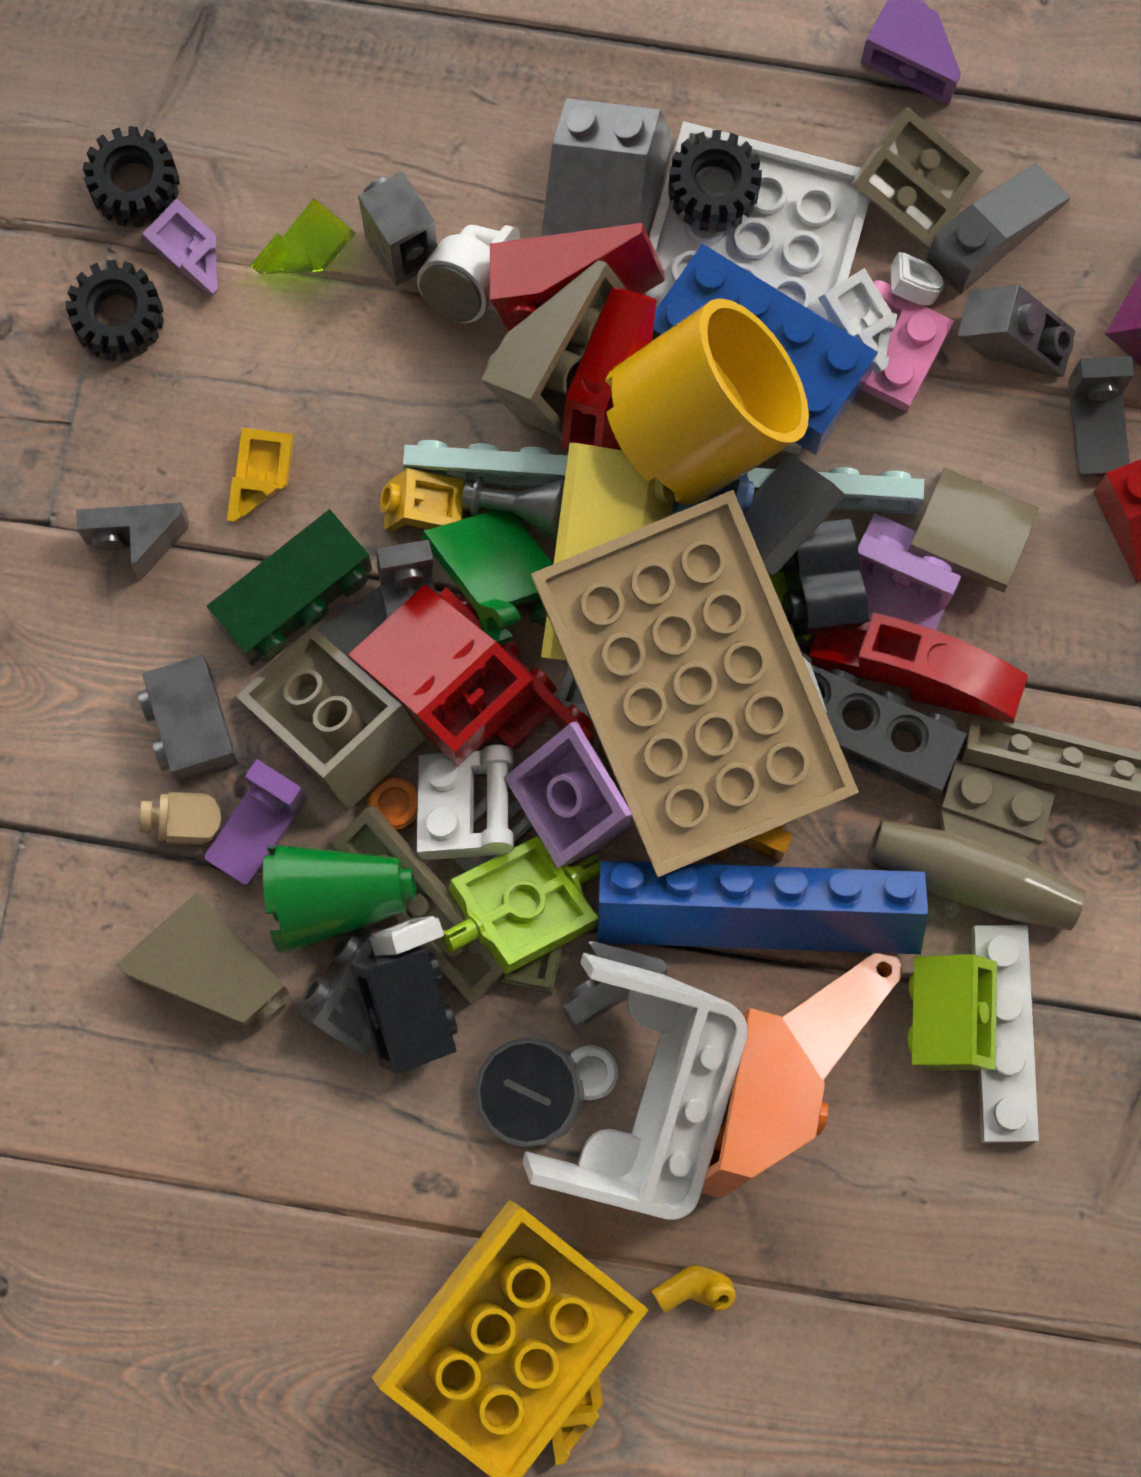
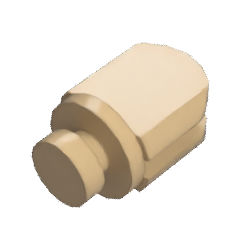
M186 792L161 794L160 807H153L152 801H141L140 832L151 833V828H159L158 841H166V844L204 845L211 842L219 831L221 824L220 807L216 800L207 794Z

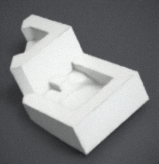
M865 268L820 296L818 300L837 327L878 351L872 369L877 374L888 367L889 357H886L891 329L895 328L897 314L891 313L892 311Z

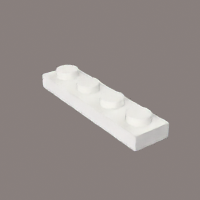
M1028 925L973 926L971 928L972 954L997 962L995 1070H978L981 1143H1035L1039 1141Z

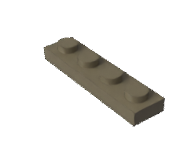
M971 714L967 724L962 762L1141 807V752L1018 721L1012 724Z
M375 805L365 808L332 842V845L338 851L400 858L403 868L413 869L416 884V900L407 901V911L395 916L400 923L412 918L434 916V918H439L442 930L446 931L465 921L463 911L445 885ZM441 937L420 945L427 948L428 953L431 952L435 955L442 972L470 1004L481 998L505 974L489 949L477 939L458 948L453 953L446 950L447 945H443Z

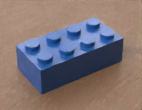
M702 243L655 310L652 341L714 299L731 300L748 309L774 334L796 368L806 394L809 420L804 436L795 443L812 454L817 455L871 375L878 351Z

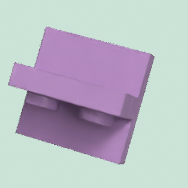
M876 513L873 514L858 546L859 571L864 582L868 603V622L871 621L874 612L936 630L957 588L961 574L952 571L950 565L940 559L931 556H924L922 558L908 552L916 531Z

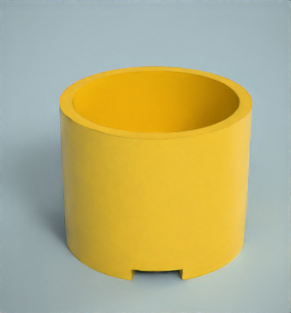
M727 299L709 301L614 367L605 380L612 387L614 407L606 412L615 438L627 459L647 482L656 477L662 484L674 491L677 503L685 505L698 504L801 439L808 427L809 410L806 394L796 368L787 352L758 317L740 304Z

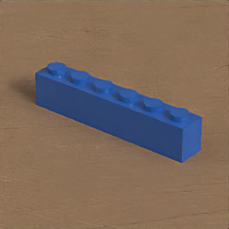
M601 860L598 943L921 955L928 919L925 872L688 864L657 877L651 862Z

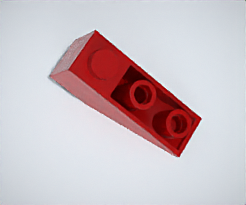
M619 287L611 288L565 398L561 448L569 450L570 443H579L622 450L611 429L606 413L614 407L612 387L605 380L614 367L652 342L657 299Z

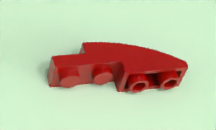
M874 612L871 621L857 629L816 634L808 655L812 659L811 665L829 671L839 669L855 677L911 689V700L1012 724L1015 722L1028 680V674L983 649L936 630Z

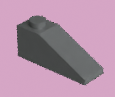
M1034 163L973 202L941 229L933 239L926 260L962 294L1070 200V196L1037 163Z

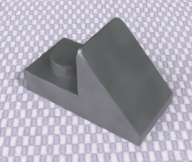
M181 502L76 510L77 530L86 545H92L93 548L99 550H115L122 548L124 542H130L131 566L138 579H142L189 528L188 516Z
M588 941L587 948L591 955L663 975L667 974L668 967L663 959ZM590 979L567 994L571 1002L564 1006V1014L573 1029L576 1030L625 1001L629 989L607 983L599 985L596 980Z

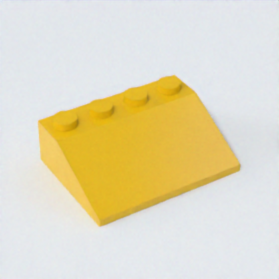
M509 1199L372 1376V1379L382 1392L490 1477H523L649 1309L520 1205Z

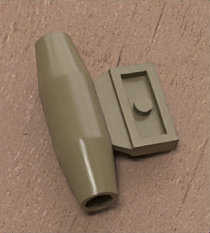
M957 759L945 783L937 811L942 830L881 820L875 831L868 853L869 861L887 871L925 872L926 891L928 893L1005 920L1071 931L1079 919L1085 899L1084 890L1026 859L1043 842L1056 794Z

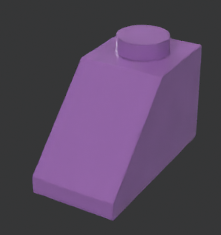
M887 0L866 39L860 63L949 105L954 96L961 73L938 12L929 8L922 0Z

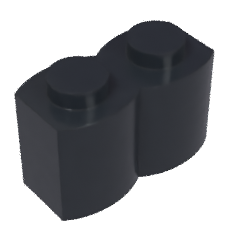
M850 519L824 521L779 570V572L784 573L788 585V592L784 593L782 600L783 611L788 623L793 625L796 636L853 630L868 622L867 596L859 571V553L852 522Z

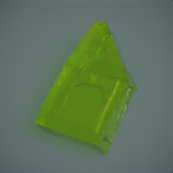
M313 198L282 237L276 233L250 267L259 274L323 271L348 244L356 232Z

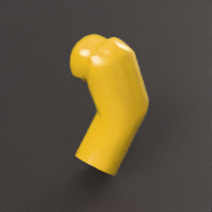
M699 1265L686 1267L651 1290L665 1314L688 1299L710 1306L715 1311L729 1309L736 1299L733 1282L724 1273Z

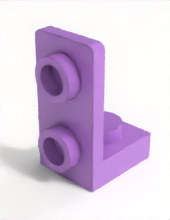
M256 759L245 775L251 788L205 853L207 862L244 886L252 883L263 866L264 856L270 855L266 848L279 843L307 802V798L300 786Z

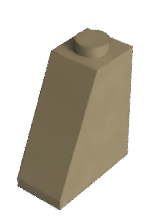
M198 891L116 964L123 974L135 982L248 1029L257 1022L264 1027L275 1019L286 1007L282 999L290 993Z

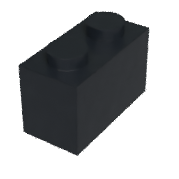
M417 946L399 954L372 956L350 964L380 1067L399 1074L457 1052L452 1036L457 1034L456 1020L451 1008L446 1003L443 1004L438 984L442 983L443 979L441 968L435 955L431 952L428 953L427 948Z

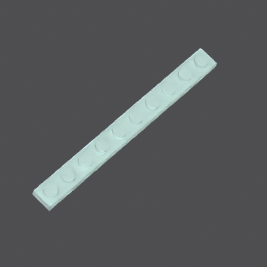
M422 440L417 445H404L403 468L404 470L410 468L464 480V485L467 480L475 481L478 476L484 477L485 486L530 489L565 479L568 455H554L549 450L541 447H524L520 449V452L499 451L497 446L486 443L471 444L468 449L449 448L446 443L437 440ZM755 467L747 473L749 481L754 483V494L776 469ZM848 467L833 468L828 473L818 472L833 482L845 494L843 500L834 509L917 515L924 499L925 479L911 478V475L907 472L886 471L881 473L880 476L859 475L858 470Z

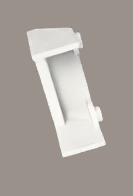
M583 953L580 964L589 978L629 989L627 1007L633 1019L645 1028L660 1031L661 1035L632 1133L604 1129L592 1134L583 1145L578 1165L525 1151L522 1162L529 1182L532 1185L663 1219L676 1220L683 1218L694 1210L701 1195L747 1040V1022L742 1013L733 1004L660 973Z

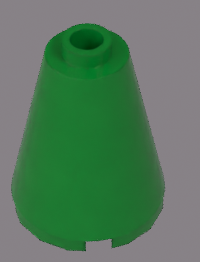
M272 845L266 848L270 855L264 856L263 860L264 902L266 914H273L275 921L279 922L280 929L270 930V935L276 951L280 954L294 952L405 913L407 911V901L416 900V884L413 869L403 868L400 858L286 845Z

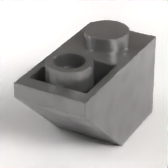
M1011 285L969 290L957 337L988 360L1053 377H1064L1069 355L1073 349L1075 330L1023 287Z

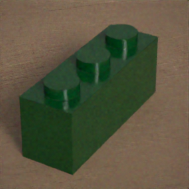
M328 509L206 607L214 622L251 666L260 659L269 661L287 646L288 640L286 638L301 626L305 629L311 628L325 617L329 611L327 606L342 594L346 597L353 595L367 583L370 578L368 573L373 570L370 556L336 515Z

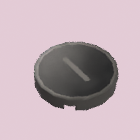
M531 1037L508 1041L492 1051L479 1069L475 1086L477 1110L488 1130L505 1143L521 1147L549 1144L568 1133L580 1116L585 1095L583 1081L580 1080V1074L576 1068L577 1065L571 1055L554 1042Z

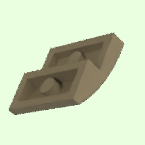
M906 107L900 111L881 137L851 186L926 249H930L935 235L950 223L959 211L958 204L983 170L909 107Z
M944 467L908 552L922 558L924 556H931L940 559L950 565L952 571L1004 593L1024 549L1039 507Z

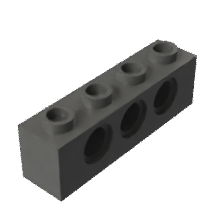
M801 652L802 656L811 664L812 659ZM811 665L827 710L826 714L846 762L935 801L944 788L967 733L956 729L957 723L947 716L935 712H929L926 716L908 708L909 702L895 693L881 690L877 694L859 686L860 680L848 672L832 669L829 673ZM849 709L863 712L868 719L869 727L864 730L849 728L843 721L842 713ZM899 730L909 732L916 740L917 749L912 752L898 750L892 743L891 733Z

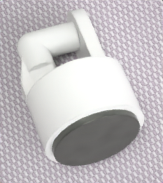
M467 225L460 234L444 238L429 256L417 275L418 289L426 304L435 313L453 322L471 323L481 318L491 304L490 243L519 240V229L505 225L500 231L477 225Z

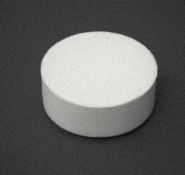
M594 1045L580 1047L571 1053V1057L577 1065L576 1068L579 1071L580 1080L583 1081L585 1094L583 1100L596 1101L606 1097L613 1090L618 1077V1068L613 1056L604 1048Z

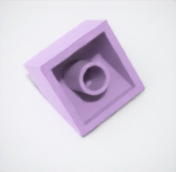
M577 721L567 725L504 777L557 868L598 853L630 828L632 812Z

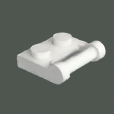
M504 745L487 746L481 751L472 753L459 767L444 753L419 755L417 853L422 860L504 855L513 851V832L508 829V783L504 778L508 771L513 768L512 748ZM475 774H487V829L482 833H474Z

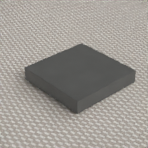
M792 454L783 461L753 495L749 511L743 512L766 570L772 576L782 568L845 496L833 482Z

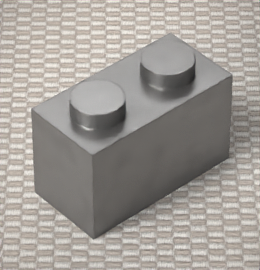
M402 171L391 178L384 176L374 180L365 188L364 193L358 196L365 239L395 286L417 275L437 247L435 220Z
M203 654L142 673L146 689L139 691L138 697L146 721L156 720L161 738L152 741L161 771L170 769L177 782L180 783L239 764L212 673Z

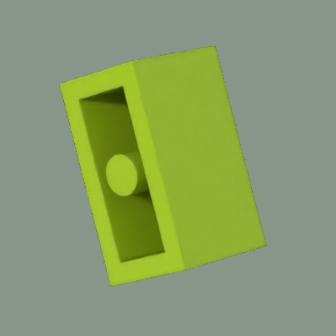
M974 954L914 956V972L909 979V993L913 1000V1025L908 1032V1048L912 1055V1065L936 1071L995 1070L997 962Z

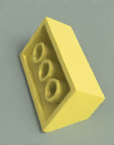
M570 443L554 564L671 516L675 500L674 491L662 484L656 477L647 482L633 467L622 450ZM547 615L541 657L567 662Z

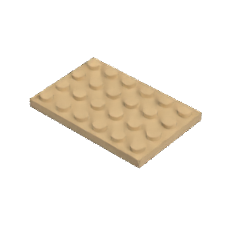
M734 490L531 573L535 587L621 793L632 812V819L657 877L859 793Z

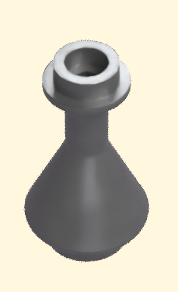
M478 476L475 481L467 480L465 482L462 494V510L470 511L472 517L479 515L481 508L515 513L552 540H557L565 479L521 492H511L485 488L484 477Z

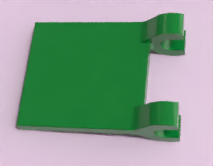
M493 510L425 530L421 537L422 540H429L431 552L476 610L481 630L499 645L511 642L513 636L506 627L518 624L521 618L514 606L540 598L531 573L553 565L514 513Z

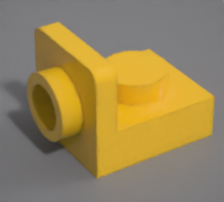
M406 468L389 480L383 487L380 497V510L382 513H385L384 529L395 532L404 525L432 529L462 520L464 480Z

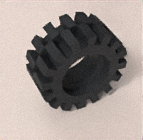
M128 126V136H123L120 127L112 129L113 140L108 141L104 135H101L96 139L100 149L96 150L90 146L86 153L90 162H84L83 171L86 176L84 180L97 210L100 209L106 219L110 221L114 216L118 225L126 227L128 219H132L135 227L144 226L142 217L149 216L153 223L159 217L157 211L160 208L165 211L171 204L170 198L176 199L179 194L176 185L180 184L179 175L172 153L168 150L167 144L162 138L156 141L154 132L146 129L143 136H140L138 127ZM142 163L150 169L151 176L149 182L139 190L124 192L113 184L114 173L125 164Z
M713 130L712 139L706 140L704 131L695 134L694 144L689 139L685 140L681 144L680 153L675 152L672 158V167L670 166L668 193L669 199L674 200V211L677 215L684 212V222L692 226L695 219L700 221L699 230L707 232L709 223L716 224L717 232L726 231L727 222H731L734 228L742 224L743 215L748 218L753 212L754 203L757 204L762 180V170H759L760 159L757 154L751 156L752 146L747 141L738 146L739 136L731 132L727 141L721 140L722 130ZM720 167L731 173L735 184L732 190L725 195L710 196L699 190L695 177L703 168Z
M106 260L107 269L101 270L97 262L89 266L93 273L91 276L87 277L81 272L76 277L79 284L78 288L70 285L68 295L71 301H66L68 319L79 342L83 347L87 345L91 354L98 357L102 352L106 360L115 361L116 354L121 353L124 361L133 359L131 350L137 348L142 355L148 350L145 342L149 339L155 344L159 338L156 328H163L164 323L161 312H164L161 300L153 281H149L147 273L141 268L136 272L132 263L124 261L123 267L119 268L116 260ZM113 295H123L131 299L134 303V313L125 324L108 327L97 320L96 311L104 299Z

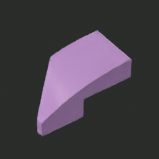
M176 198L142 233V240L181 274L213 297L218 292L216 235Z

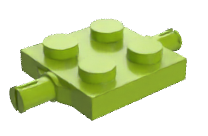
M537 836L513 848L512 852L499 855L451 879L448 891L463 911L465 921L443 931L444 936L441 937L443 945H447L446 950L453 953L458 948L477 939L489 949L504 973L508 974L594 929L598 916L584 898L581 885L600 876L601 861L598 862L599 857L596 854H592L590 857L570 867L565 865L557 868L540 837Z

